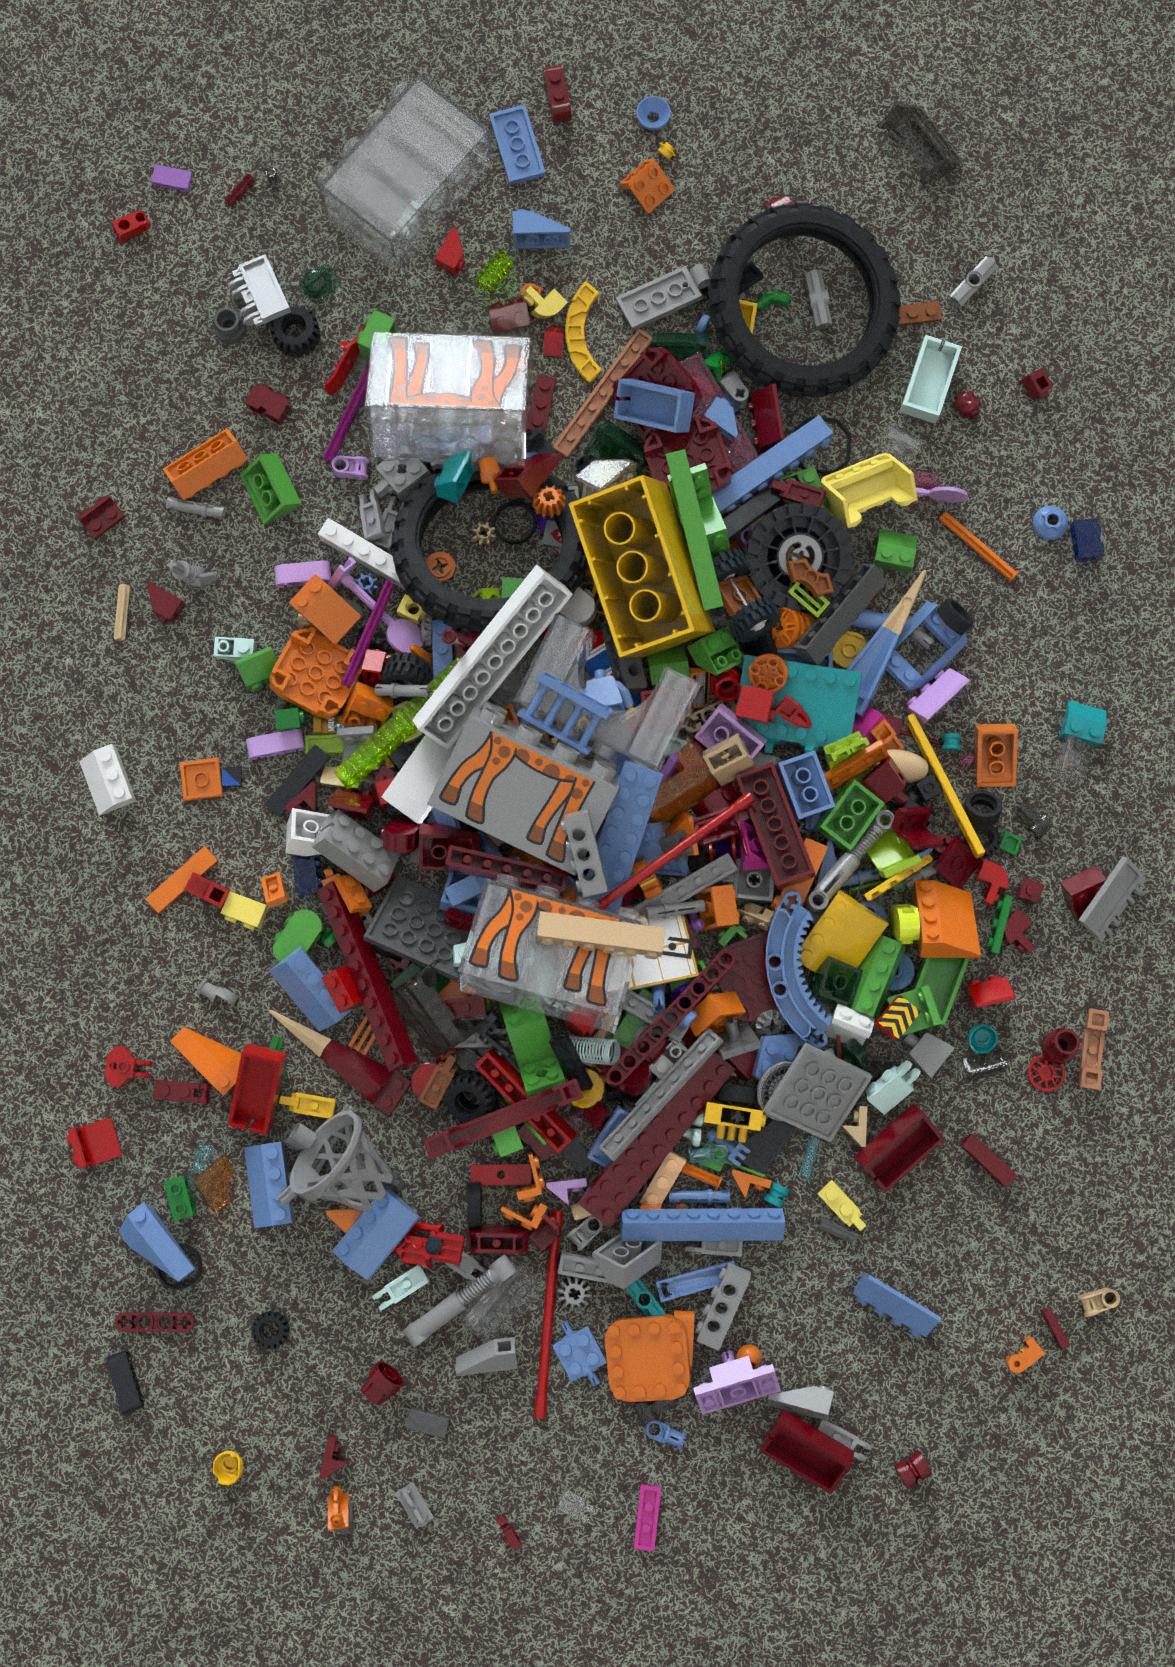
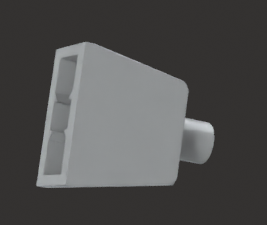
M928 1032L922 1033L920 1037L910 1033L903 1039V1041L911 1046L906 1055L927 1078L933 1077L954 1050L953 1046Z

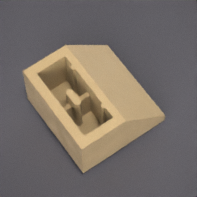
M738 733L703 751V758L721 786L735 780V775L757 768Z

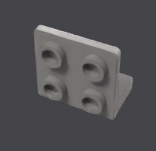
M375 726L337 728L336 736L344 742L342 772L379 771L382 733Z

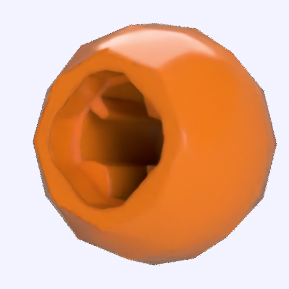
M746 1344L738 1349L737 1359L749 1356L753 1370L760 1366L762 1355L757 1346Z

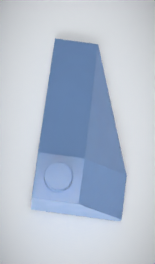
M143 1202L126 1216L119 1233L131 1249L178 1282L195 1270L193 1264L151 1205Z

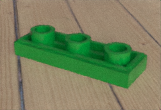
M1005 895L998 899L995 910L998 913L997 917L993 918L990 929H993L992 937H988L986 942L988 954L994 956L999 954L1013 899L1012 896Z

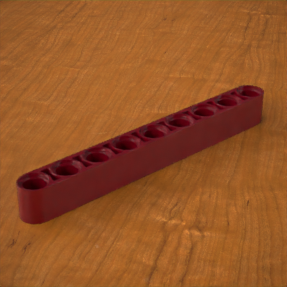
M721 951L608 1070L606 1081L609 1086L614 1088L620 1087L679 1025L681 1020L731 970L736 959L732 951ZM728 956L731 959V963L724 965L720 958ZM713 970L717 973L718 977L710 979L707 976V972ZM701 985L704 992L697 994L693 991V987ZM682 999H686L690 1002V1007L684 1009L679 1005V1002ZM673 1014L677 1020L674 1023H668L665 1016ZM658 1028L662 1031L663 1035L660 1038H655L651 1031ZM640 1043H645L648 1045L649 1050L642 1053L638 1050L637 1046ZM626 1058H632L635 1061V1065L629 1068L624 1065L623 1061ZM614 1072L619 1073L621 1080L616 1083L612 1082L609 1077L610 1074Z

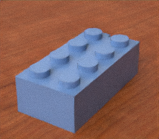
M619 379L617 397H631V399L616 400L613 418L675 433L689 432L695 393L636 379Z

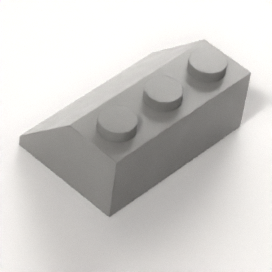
M619 1233L592 1252V1257L606 1280L624 1290L661 1262L662 1241H621V1233Z

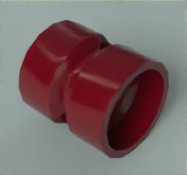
M919 1451L908 1456V1461L901 1460L894 1465L895 1470L907 1489L918 1484V1479L925 1480L933 1475Z

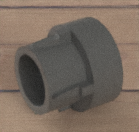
M228 306L216 312L214 319H212V326L216 337L222 343L229 345L243 340L247 332V326L244 324V318L240 313ZM228 324H234L232 327L226 328Z

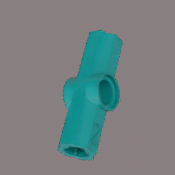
M640 1278L625 1288L645 1316H662L667 1314ZM641 1294L649 1295L650 1300L647 1304L639 1303L638 1298Z

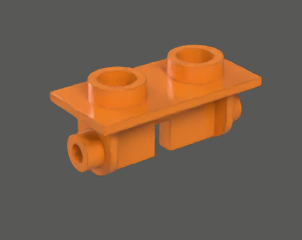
M334 1486L330 1492L331 1495L328 1496V1531L349 1528V1494L343 1493L339 1486Z

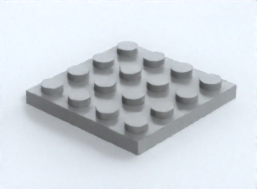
M805 1043L763 1110L773 1117L831 1143L873 1076L869 1072Z

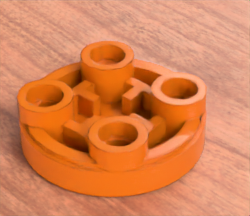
M767 653L755 658L749 666L748 675L753 687L774 691L775 693L786 684L789 671L787 664L781 657Z

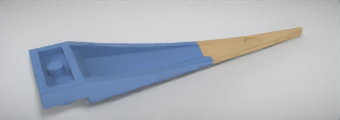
M926 570L922 571L893 612L846 669L862 672L856 713L863 716L869 703L875 696L925 578Z

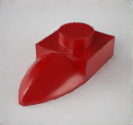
M788 695L775 707L774 711L776 714L794 726L801 728L812 727L810 717L802 709V705Z

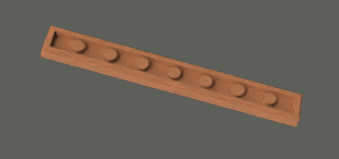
M640 328L637 329L552 446L558 454L562 453L563 457L568 460L612 399V386L614 382L618 381L641 356L639 353L649 348L654 341L652 336Z

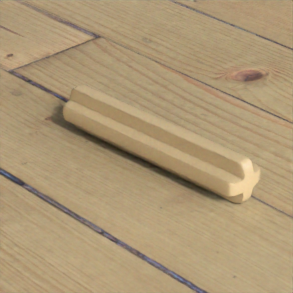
M126 584L118 586L113 637L117 641H124L126 637L130 586Z

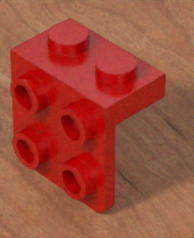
M111 1118L67 1130L69 1134L66 1136L67 1142L74 1151L72 1159L75 1166H78L79 1169H84L122 1155L120 1143Z

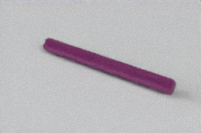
M369 360L323 455V460L328 463H332V460L336 457L379 367L376 361Z
M389 580L385 581L341 681V684L345 687L350 688L352 686L366 650L370 645L395 588V583Z

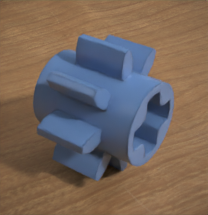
M361 573L360 579H355V582L367 594H370L371 597L374 590L378 591V587L374 585L378 582V579H372L371 573L368 575ZM368 581L370 583V586L367 585L366 588H364L363 584H366Z

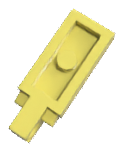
M830 1180L817 1193L849 1227L854 1224L861 1231L867 1226L859 1218L862 1215L859 1211L860 1209L833 1180Z

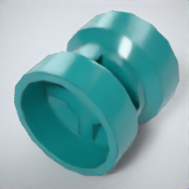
M772 1181L770 1191L765 1194L763 1200L782 1208L784 1204L783 1199L788 1196L790 1190Z

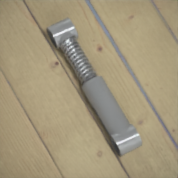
M880 811L854 848L848 851V853H843L806 897L804 903L806 909L811 911V913H817L827 906L829 901L859 867V860L864 857L863 855H866L865 852H868L870 847L874 845V842H877L879 837L891 828L895 817L891 811ZM880 818L886 820V826L880 823ZM832 880H834L835 882L825 893V888L830 884ZM813 897L820 900V906L813 903Z
M505 1254L488 1266L489 1269L486 1273L472 1281V1284L469 1283V1286L466 1285V1288H463L460 1292H453L421 1318L406 1327L402 1332L411 1345L415 1348L432 1333L468 1308L469 1302H472L483 1292H486L489 1287L491 1288L492 1285L498 1282L502 1283L513 1275L517 1270Z

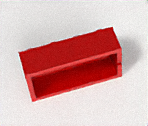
M250 1043L245 1047L241 1054L228 1120L229 1126L245 1130L252 1119H255L249 1127V1131L262 1135L268 1134L273 1127L287 1053Z

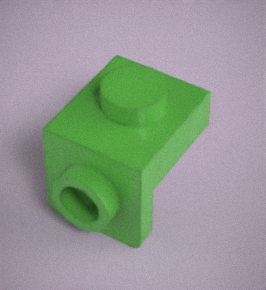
M739 924L729 927L728 930L723 929L716 937L719 939L717 945L720 948H724L734 934L742 940H746L748 936L745 933L747 931Z

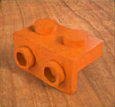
M342 875L337 876L333 880L350 913L359 912L360 917H363L372 908L363 887L353 876Z

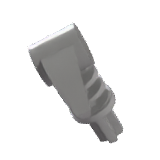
M170 560V563L167 564V568L170 569L173 576L178 580L186 582V587L193 589V587L203 589L204 585L210 584L216 579L217 571L205 572V568L191 566L183 560L178 562Z

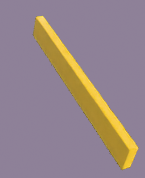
M914 713L908 715L906 723L922 755L928 761V766L943 791L942 794L975 858L983 856L985 850Z

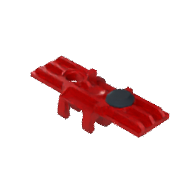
M416 1222L405 1235L404 1243L400 1246L397 1245L391 1254L400 1255L401 1262L405 1265L418 1264L428 1269L433 1268L430 1260L460 1265L465 1236L444 1233V1224L438 1223L434 1225ZM415 1230L431 1232L430 1238L414 1236Z

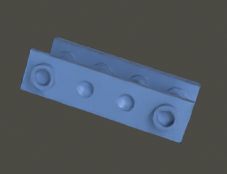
M542 670L535 679L540 682V687L528 710L522 709L518 711L517 716L521 717L520 720L527 725L533 724L574 747L573 749L578 751L580 755H588L593 748L587 746L598 723L600 720H607L611 716L613 709ZM551 688L557 692L558 697L545 721L534 716L546 691ZM569 698L575 702V708L561 731L552 726V723L564 701ZM588 709L593 712V717L579 741L569 734L582 710Z

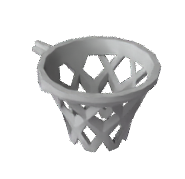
M351 1110L339 1112L326 1120L315 1131L317 1136L313 1144L308 1149H302L291 1171L290 1185L277 1197L280 1204L287 1205L298 1195L305 1201L313 1202L318 1198L347 1205L361 1212V1210L369 1211L373 1208L369 1199L382 1200L386 1192L382 1182L388 1184L392 1182L393 1176L390 1173L392 1170L380 1158L362 1127L360 1117ZM345 1126V1134L337 1132ZM334 1135L346 1141V1151L344 1154L333 1152L329 1141L330 1136ZM324 1144L326 1153H319ZM360 1153L364 1154L365 1161L361 1160ZM314 1160L329 1161L331 1172L319 1176L312 1167ZM348 1166H349V1167H350V1172L344 1173L345 1170H346V1169L348 1168ZM369 1181H373L377 1192L365 1191L364 1187L367 1186ZM334 1185H343L345 1189L337 1190Z

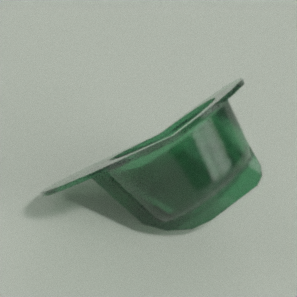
M323 264L307 272L301 280L299 288L312 302H318L335 291L340 286L341 281L332 265Z
M856 1039L841 1045L842 1060L867 1072L865 1066L868 1063V1054L865 1048ZM836 1045V1046L834 1047V1050H835V1053H836L837 1056H838L837 1045Z

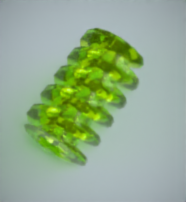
M501 249L498 250L499 253L493 255L494 259H489V264L484 265V270L481 269L478 272L479 275L474 276L476 283L486 291L488 289L495 291L493 283L500 285L498 278L505 279L503 272L510 274L508 267L515 268L512 259Z

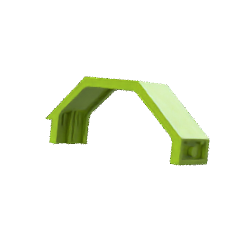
M857 731L823 747L828 769L831 770L865 749V746L870 745L867 737L862 738L860 731ZM870 768L850 780L855 779L860 783L861 779L870 772ZM845 783L834 789L836 795ZM885 804L880 811L887 810ZM880 818V823L886 826V820ZM891 829L879 837L877 842H874V845L866 852L882 878L891 877L922 862L919 854H915L904 839L899 838Z

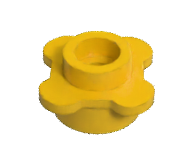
M659 143L660 148L658 152L670 160L672 156H676L673 152L675 150L674 147L669 143Z

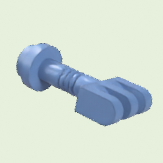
M712 1128L706 1136L709 1139L708 1142L711 1144L716 1142L725 1148V1150L731 1153L727 1159L740 1167L741 1163L735 1160L738 1156L744 1161L746 1157L740 1152L743 1150L746 1154H749L751 1151L740 1142L735 1147L725 1139L716 1138L717 1129Z

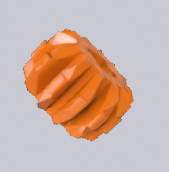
M545 485L544 489L540 487L537 489V493L533 496L532 506L537 514L542 513L543 518L549 515L552 519L553 514L559 516L561 510H564L565 495H562L561 489L556 490L555 485L551 488Z

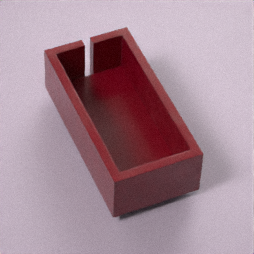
M912 1104L853 1158L872 1182L886 1193L945 1139L927 1115Z
M782 1409L774 1424L771 1425L764 1435L759 1450L832 1494L850 1469L855 1452L785 1409Z

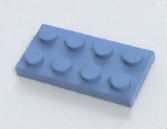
M525 104L490 113V122L509 185L546 176Z

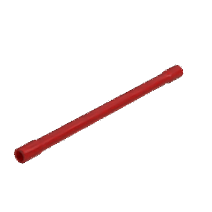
M747 792L731 806L606 896L595 901L585 910L600 914L610 904L735 814L754 803L755 799L752 794Z
M551 1210V1215L558 1221L559 1231L561 1232L563 1211ZM560 1236L549 1246L538 1385L534 1408V1418L546 1419L547 1387Z

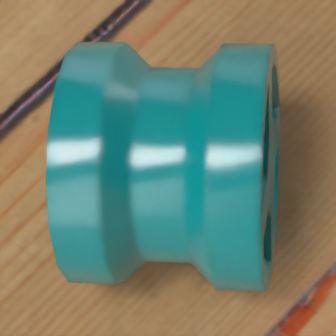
M944 733L941 735L943 740L942 751H961V746L959 745L961 734Z

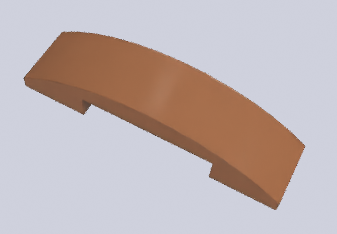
M1088 1009L1080 1056L1079 1086L1081 1088L1101 1090L1103 1072L1101 1070L1104 1037L1108 1028V1011Z

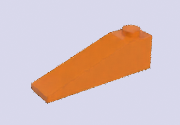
M183 1027L170 1042L223 1096H228L235 1089L241 1053Z

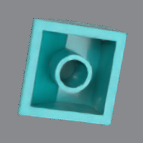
M467 450L452 454L449 460L444 462L442 474L440 477L437 476L434 482L437 497L459 503L474 473L472 451Z
M1068 700L1059 738L1097 748L1103 742L1107 726L1106 710Z

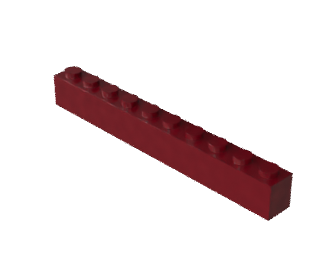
M331 881L317 891L388 1071L405 1070L417 1063L418 1059L372 944L363 940L366 929L359 912H349L334 881Z

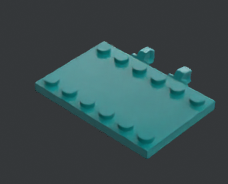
M744 656L740 694L743 685L753 687L749 680L748 672L749 666L757 656ZM785 661L789 671L788 680L782 689L775 692L776 702L774 709L788 695L802 705V709L810 717L812 727L801 728L794 726L778 714H776L775 723L768 722V725H764L761 721L741 717L743 721L767 739L764 753L773 754L775 742L780 743V740L801 743V746L805 747V753L814 750L818 751L819 746L825 747L853 733L862 672Z

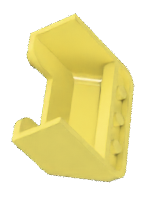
M887 453L879 454L826 475L821 479L822 489L826 491V498L833 514L847 528L856 527L862 521L860 513L872 507L883 505L887 501L893 500L900 506H908L918 500L914 473L891 454Z

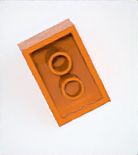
M316 574L311 577L289 602L299 614L334 645H337L362 617Z
M975 724L976 787L1016 786L1017 727L1015 724Z

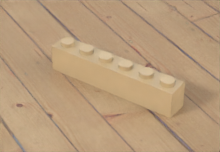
M540 911L536 941H540L543 945L557 943L565 948L580 946L583 950L587 951L602 949L603 952L614 954L617 951L624 952L626 956H636V954L645 955V958L657 959V957H661L663 952L665 928Z

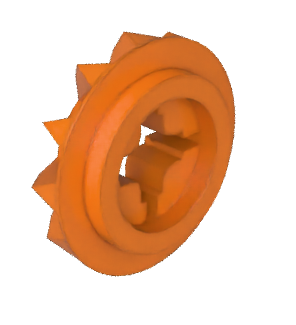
M435 552L425 561L428 569L440 582H446V580L452 578L455 572V561L448 553ZM437 560H439L441 565L446 566L443 568V574L439 570H435Z

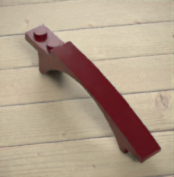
M573 1079L495 1112L445 1130L442 1133L424 1139L423 1142L429 1158L433 1159L584 1097L577 1079Z

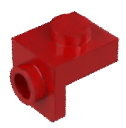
M550 326L549 329H545L543 355L562 357L564 331L560 330V327Z

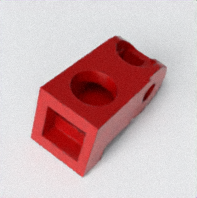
M136 211L112 221V226L122 245L128 242L129 238L149 230L151 223L144 211Z

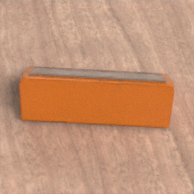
M690 668V709L709 705L710 672L703 668Z

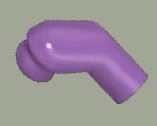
M697 912L689 913L688 918L691 929L694 932H700L705 927L704 921L699 919Z

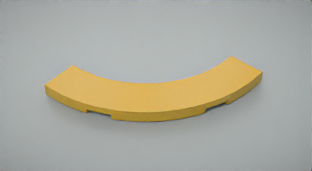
M585 281L574 295L567 312L565 337L568 353L573 365L581 377L590 384L602 372V369L596 364L587 349L584 326L588 311L599 296V292Z

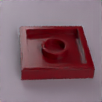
M955 836L932 867L950 886L961 889L982 860L975 858L972 850L960 837Z

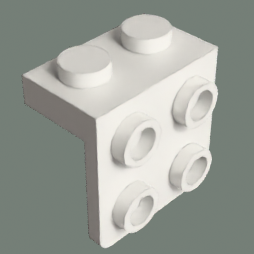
M837 1004L832 1014L831 1024L826 1028L825 1032L828 1037L833 1039L840 1035L841 1042L860 1049L866 1038L869 1039L872 1033L875 1018Z

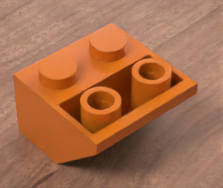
M357 681L348 696L341 724L348 727L375 726L380 731L393 710V698L391 696H376L374 687Z

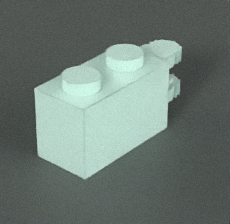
M908 1060L898 1067L894 1065L891 1069L886 1070L876 1082H872L866 1089L868 1101L884 1115L914 1091L912 1082L919 1077L921 1071L914 1068L907 1073L912 1066V1063Z

